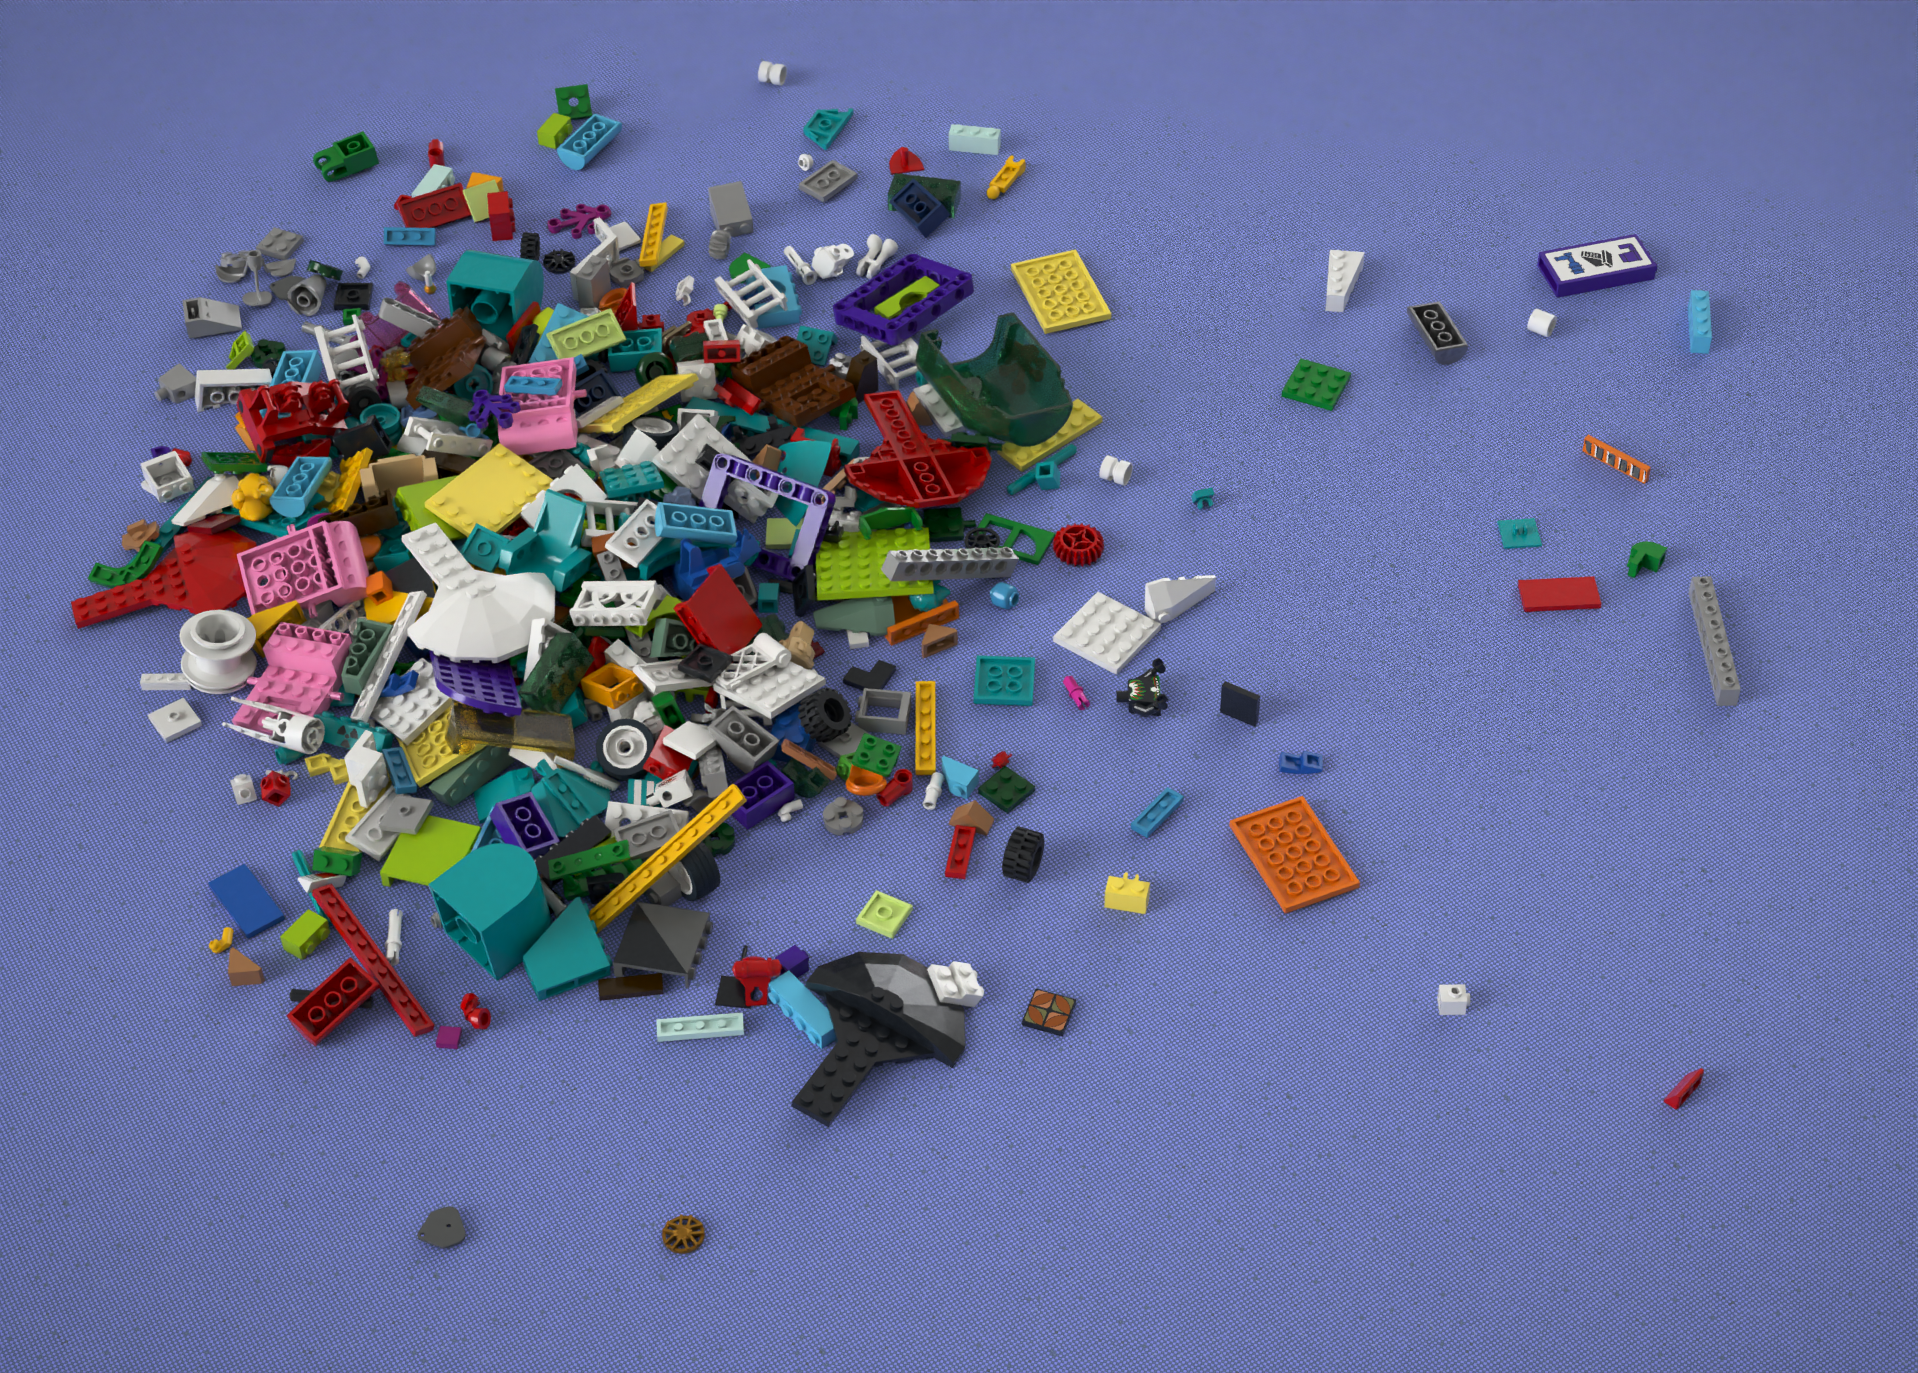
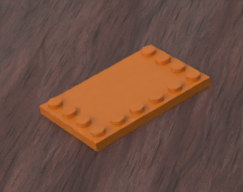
M1303 796L1230 820V828L1285 914L1360 887L1359 880Z

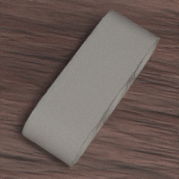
M404 379L386 382L392 406L402 409L410 405L406 400L408 391Z

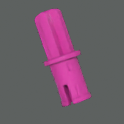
M1066 676L1063 684L1069 692V697L1075 701L1079 710H1085L1082 703L1088 708L1090 702L1084 695L1083 688L1077 684L1073 676Z

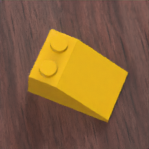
M296 600L255 613L247 618L253 624L256 631V639L252 649L264 658L263 647L280 622L301 625L307 621Z

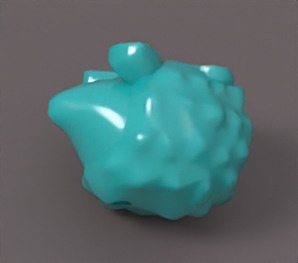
M933 580L934 594L909 595L908 599L914 609L927 612L941 606L944 599L951 594V591L944 586L937 585L941 580Z

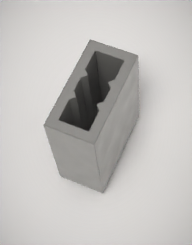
M592 255L575 276L580 308H599V302L602 297L611 291L608 259Z

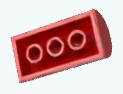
M350 957L286 1016L308 1042L317 1046L380 988V984Z

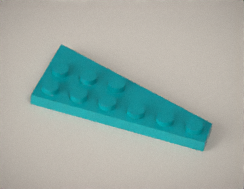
M231 505L222 508L221 514L240 515L241 521L238 524L283 537L289 534L287 530L288 525H295L296 531L307 528V522L312 516L320 513H329L328 508H322L321 511H314L313 507L304 510L298 517H286L279 514L273 508L270 515L255 522L242 518L239 509L232 508Z

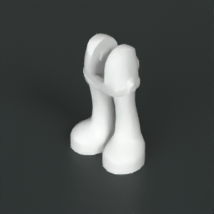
M871 234L868 237L867 245L869 251L863 259L859 260L856 274L862 277L868 269L867 278L870 280L880 271L881 265L898 250V245L894 240L886 239L882 243L881 238L875 234ZM880 253L877 259L873 260L876 257V255Z

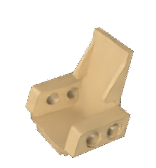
M415 454L377 459L378 462L369 464V468L360 469L365 502L369 501L368 497L373 495L376 498L384 495V491L390 489L394 498L399 487L438 480L435 457L425 459L424 455L415 456Z

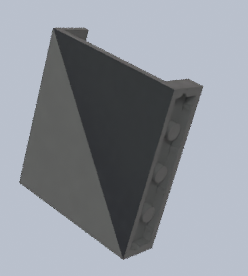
M636 902L613 961L615 977H623L627 967L685 976V988H689L691 980L696 978V967L701 964L702 950H705L707 947V936L713 930V922H710V913Z

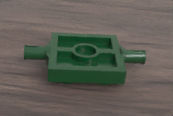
M957 432V434H952L951 439H942L951 442V446L958 449L960 447L967 449L986 447L989 454L991 450L1002 451V443H992L989 441V437L981 433L968 435L965 432Z
M961 507L924 509V520L921 527L929 529L930 543L964 541L963 532L965 528H976V521L964 520Z

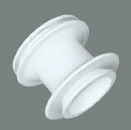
M210 610L194 615L183 624L179 636L180 642L186 651L181 659V670L189 685L209 694H227L240 690L247 685V678H249L248 676H254L257 665L256 657L251 650L255 643L256 631L253 624L247 618L227 610Z

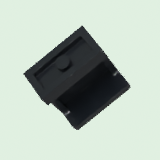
M375 414L369 416L366 423L344 431L340 428L336 429L333 436L334 445L339 448L345 461L365 448L373 451L370 460L389 454L393 445Z

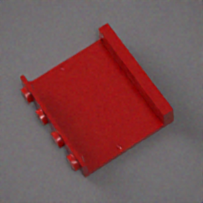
M722 564L708 567L706 570L709 576L688 601L676 604L673 609L697 644L701 643L731 655L745 648L763 624Z

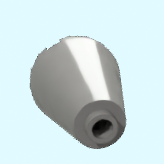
M314 274L293 285L287 293V302L290 308L299 315L312 316L318 312L327 285L325 278L319 274Z

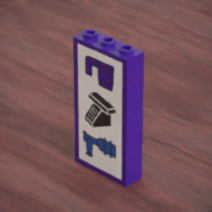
M1637 234L1539 252L1537 263L1538 268L1557 298L1654 280L1658 269L1657 263L1653 261L1649 251L1646 250Z

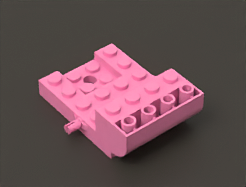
M574 357L502 367L499 395L510 394L513 402H519L521 410L518 413H511L514 421L510 428H502L498 422L500 444L516 455H531L537 452H551L576 447L578 426L573 409L574 400L580 397H587L586 389L575 391L577 369ZM511 376L562 379L563 383L558 393L551 396L547 394H515L505 392L504 385ZM499 409L501 412H510L509 409Z
M322 521L299 531H296L295 525L291 524L287 526L288 535L237 554L252 615L296 600L302 610L308 609L310 618H315L318 616L315 606L319 603L331 599L338 607H342L368 597L366 595V577L369 576L357 528L348 521H335L331 523ZM264 578H268L267 584L260 586L261 581Z
M280 622L263 647L269 666L261 677L248 676L249 678H247V684L255 686L246 700L285 708L311 717L327 711L332 700L343 701L342 699H344V694L339 693L338 690L343 683L341 674L346 657L349 655V646L352 644L350 635ZM242 704L232 722L236 726L272 736L273 731L263 728L262 720H265L266 717L277 719L278 714Z

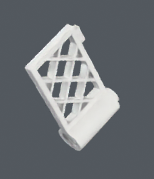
M760 633L751 645L731 654L733 661H739V664H730L714 681L726 690L734 689L742 685V682L775 665L778 667L786 666L791 660V652L767 633ZM752 651L755 653V655H747ZM744 661H753L752 664H743ZM757 661H766L763 664H757ZM727 670H737L736 672H727ZM725 678H734L728 682L724 680Z

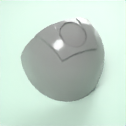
M428 254L405 271L412 278L425 281V271H430L431 276H433L436 272V263L433 256Z
M694 790L693 796L682 800L686 807L691 806L700 813L716 798H709V794L706 791Z

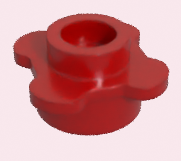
M1003 750L991 759L994 763L992 768L996 766L1002 768L1010 762L1008 758L1012 754L1007 755Z

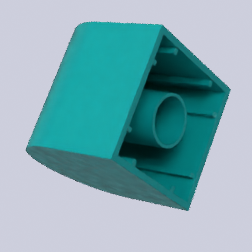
M466 250L446 280L450 315L452 317L453 312L458 308L464 309L468 306L478 319L482 330L485 329L508 343L506 335L533 301L538 302L541 308L544 276L540 262L532 259Z
M496 843L480 847L428 884L445 934L496 981L520 964L525 953L552 925L551 914L535 861L527 851L512 844Z

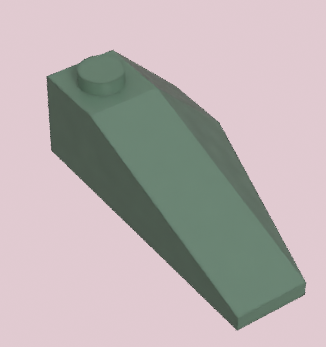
M891 596L852 598L813 612L817 629L832 631L845 629L852 630V633H859L861 631L869 632L872 636L887 635L888 627L895 625Z

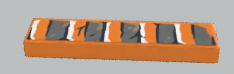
M1590 435L1585 437L1583 452L1644 484L1649 480L1650 466Z

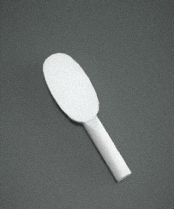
M557 755L554 758L553 763L584 774V779H590V782L593 781L594 784L596 782L597 785H602L606 789L609 788V790L615 791L621 784L607 775L584 768Z

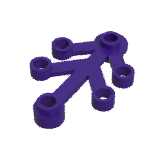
M478 390L473 394L474 406L468 412L470 421H476L477 427L482 429L488 426L487 418L492 413L498 419L499 425L506 429L513 425L514 420L511 413H518L521 408L519 402H513L510 394L490 395L487 390ZM482 406H485L483 412L480 415L479 410ZM499 409H509L510 412H501Z

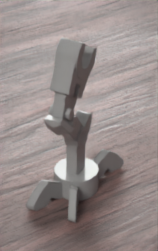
M705 703V709L712 714H691V722L712 724L727 710L724 708L713 709Z

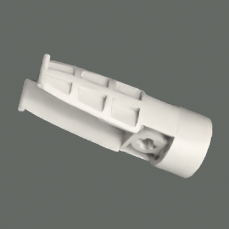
M231 697L232 701L278 714V718L266 717L265 720H262L263 728L273 731L272 736L223 722V726L264 742L305 754H312L321 746L325 731L323 722L320 719L265 703Z

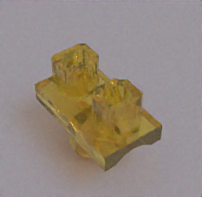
M397 347V350L387 353L386 358L380 359V364L385 366L384 371L388 372V382L396 380L405 381L408 378V370L401 369V365L409 364L411 355L403 352V347Z

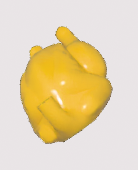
M250 473L239 481L238 489L233 491L231 501L233 506L239 509L242 518L253 522L260 521L273 511L269 498L275 490L265 476Z

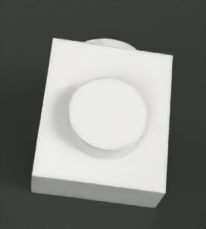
M845 486L844 497L835 496L836 502L833 509L844 510V507H854V502L857 500L855 488Z
M240 774L235 776L233 780H230L238 805L257 800L250 775Z

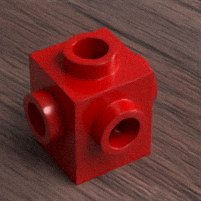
M660 314L642 315V322H639V330L662 328V332L665 331L664 321L661 322Z
M272 770L261 780L260 787L263 801L279 807L291 796L289 777Z

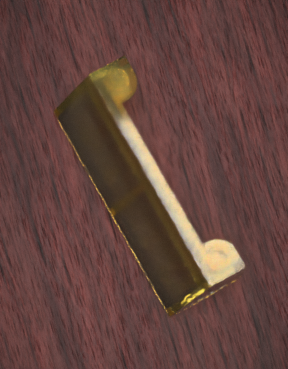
M452 700L445 740L453 754L468 755L474 750L475 744L554 753L553 758L557 755L573 762L576 748L570 715L522 709L520 716L509 717L500 712L493 714L485 713L483 709Z

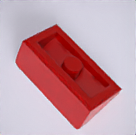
M1700 1068L1685 1075L1666 1096L1664 1102L1677 1110L1701 1084L1704 1070Z

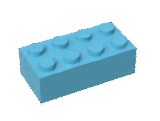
M558 303L528 364L557 360L558 358L546 334L589 316Z

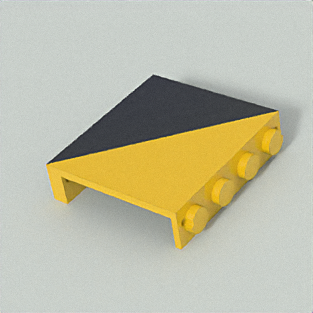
M413 557L385 572V575L392 581V599L376 606L369 597L363 598L367 620L394 626L410 592L424 591L427 594L416 617V622L429 612L436 589L432 578L416 558Z

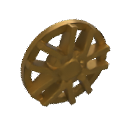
M680 1214V1216L670 1221L668 1220L662 1229L664 1245L670 1251L679 1254L690 1253L701 1246L705 1238L703 1224L692 1215L683 1216V1214ZM683 1220L688 1221L686 1225H683ZM700 1237L698 1242L694 1238ZM691 1242L694 1246L688 1247L687 1243ZM683 1244L685 1249H679L678 1247Z

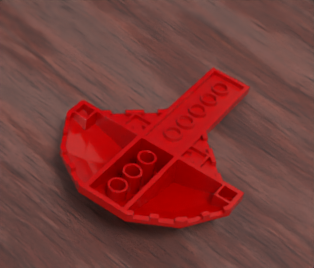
M899 390L864 394V401L884 440L881 446H877L872 451L871 456L862 463L844 465V472L851 484L880 501L914 508L959 503L983 487L992 462L986 447L971 449L960 447L958 449L951 446V442L937 438V440L928 438V434L921 432Z
M222 530L213 535L189 531L174 535L175 548L146 578L134 580L131 583L116 586L113 589L97 592L94 595L72 601L71 605L77 628L80 629L151 605L160 606L164 604L170 609L179 611L187 609L195 615L210 610L234 608L237 606L236 602L242 597L247 598L237 554L257 547L255 541L231 530Z

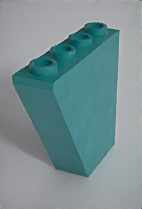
M576 897L523 956L524 968L538 1001L611 975L610 967L613 966L609 954L605 955L603 950L605 949L604 942L601 937H597L596 924L594 920L590 921L588 906L586 903H582L580 897Z

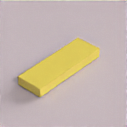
M674 235L668 236L661 243L658 264L652 267L645 266L644 269L653 272L685 245L684 240Z

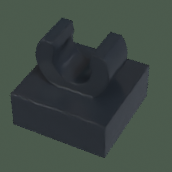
M836 521L834 526L828 523L823 541L840 542L844 529L843 526H839V521Z

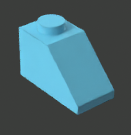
M946 756L942 757V773L949 792L955 796L968 799L979 784V770Z

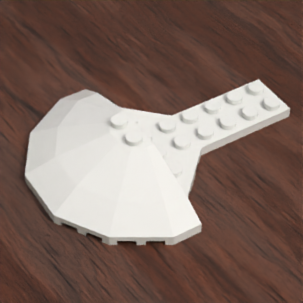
M436 522L402 535L404 545L438 586L429 612L407 629L408 636L418 648L434 651V654L437 656L442 654L449 657L450 661L460 663L461 660H473V663H479V660H492V663H499L528 650L532 620L546 618L554 622L555 586L544 573L526 572L505 576L474 570Z

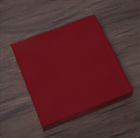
M215 513L203 520L188 525L187 528L189 532L213 535L240 523L241 519L240 515Z

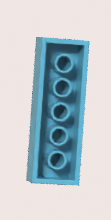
M318 350L283 351L270 386L286 384L291 381L317 382L323 368ZM268 409L260 410L262 418H264ZM291 412L278 413V419L290 417Z

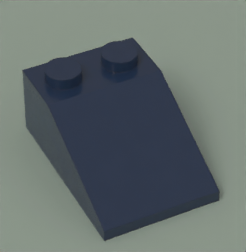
M914 178L889 201L925 238L950 216L943 204Z
M603 368L575 384V391L586 389L587 397H580L574 400L573 409H575L576 418L611 397H621Z

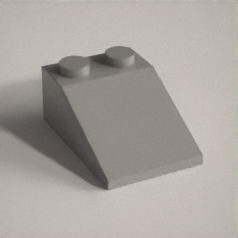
M731 706L708 726V730L733 764L746 774L772 758L780 741L735 706Z

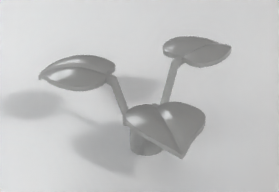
M251 250L247 253L248 259H246L245 268L215 266L218 278L227 283L240 281L241 277L246 276L249 267L254 271L256 292L246 293L243 296V303L248 306H266L272 302V295L268 291L259 292L258 271L263 265L267 273L271 272L272 276H287L293 272L296 259L265 264L259 250Z

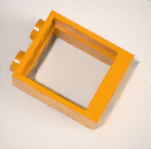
M611 662L580 680L586 698L612 709L618 708L644 692L642 681L633 671ZM617 682L620 683L611 689L609 688Z

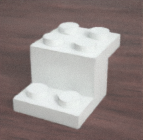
M365 730L344 759L350 784L356 786L360 806L368 808L376 800L382 788L387 786L389 778L383 754L377 752L373 732Z

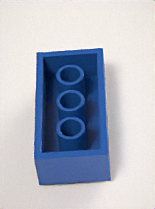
M801 701L778 714L770 734L780 741L771 759L806 766L782 752L781 748L784 739H788L811 753L816 743V739L810 738V735L806 734L804 727L800 724L801 719L798 717V714H800L798 708L801 706Z

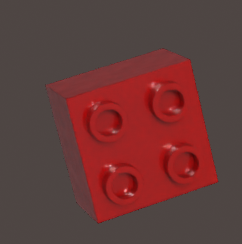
M508 191L487 193L492 240H512L513 232H516L514 211L510 209L513 208L512 198H509Z

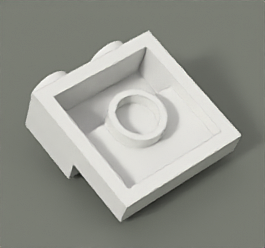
M953 961L949 967L931 964L927 969L940 1002L975 1007L982 999L984 989L982 986H979L977 972L972 970L970 964Z

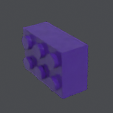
M766 761L732 783L739 788L747 800L732 816L747 830L782 808L784 804L795 799L794 783L772 763Z
M532 792L495 804L490 818L506 844H512L524 849L535 860L540 855L544 856L548 853L552 845L560 843Z

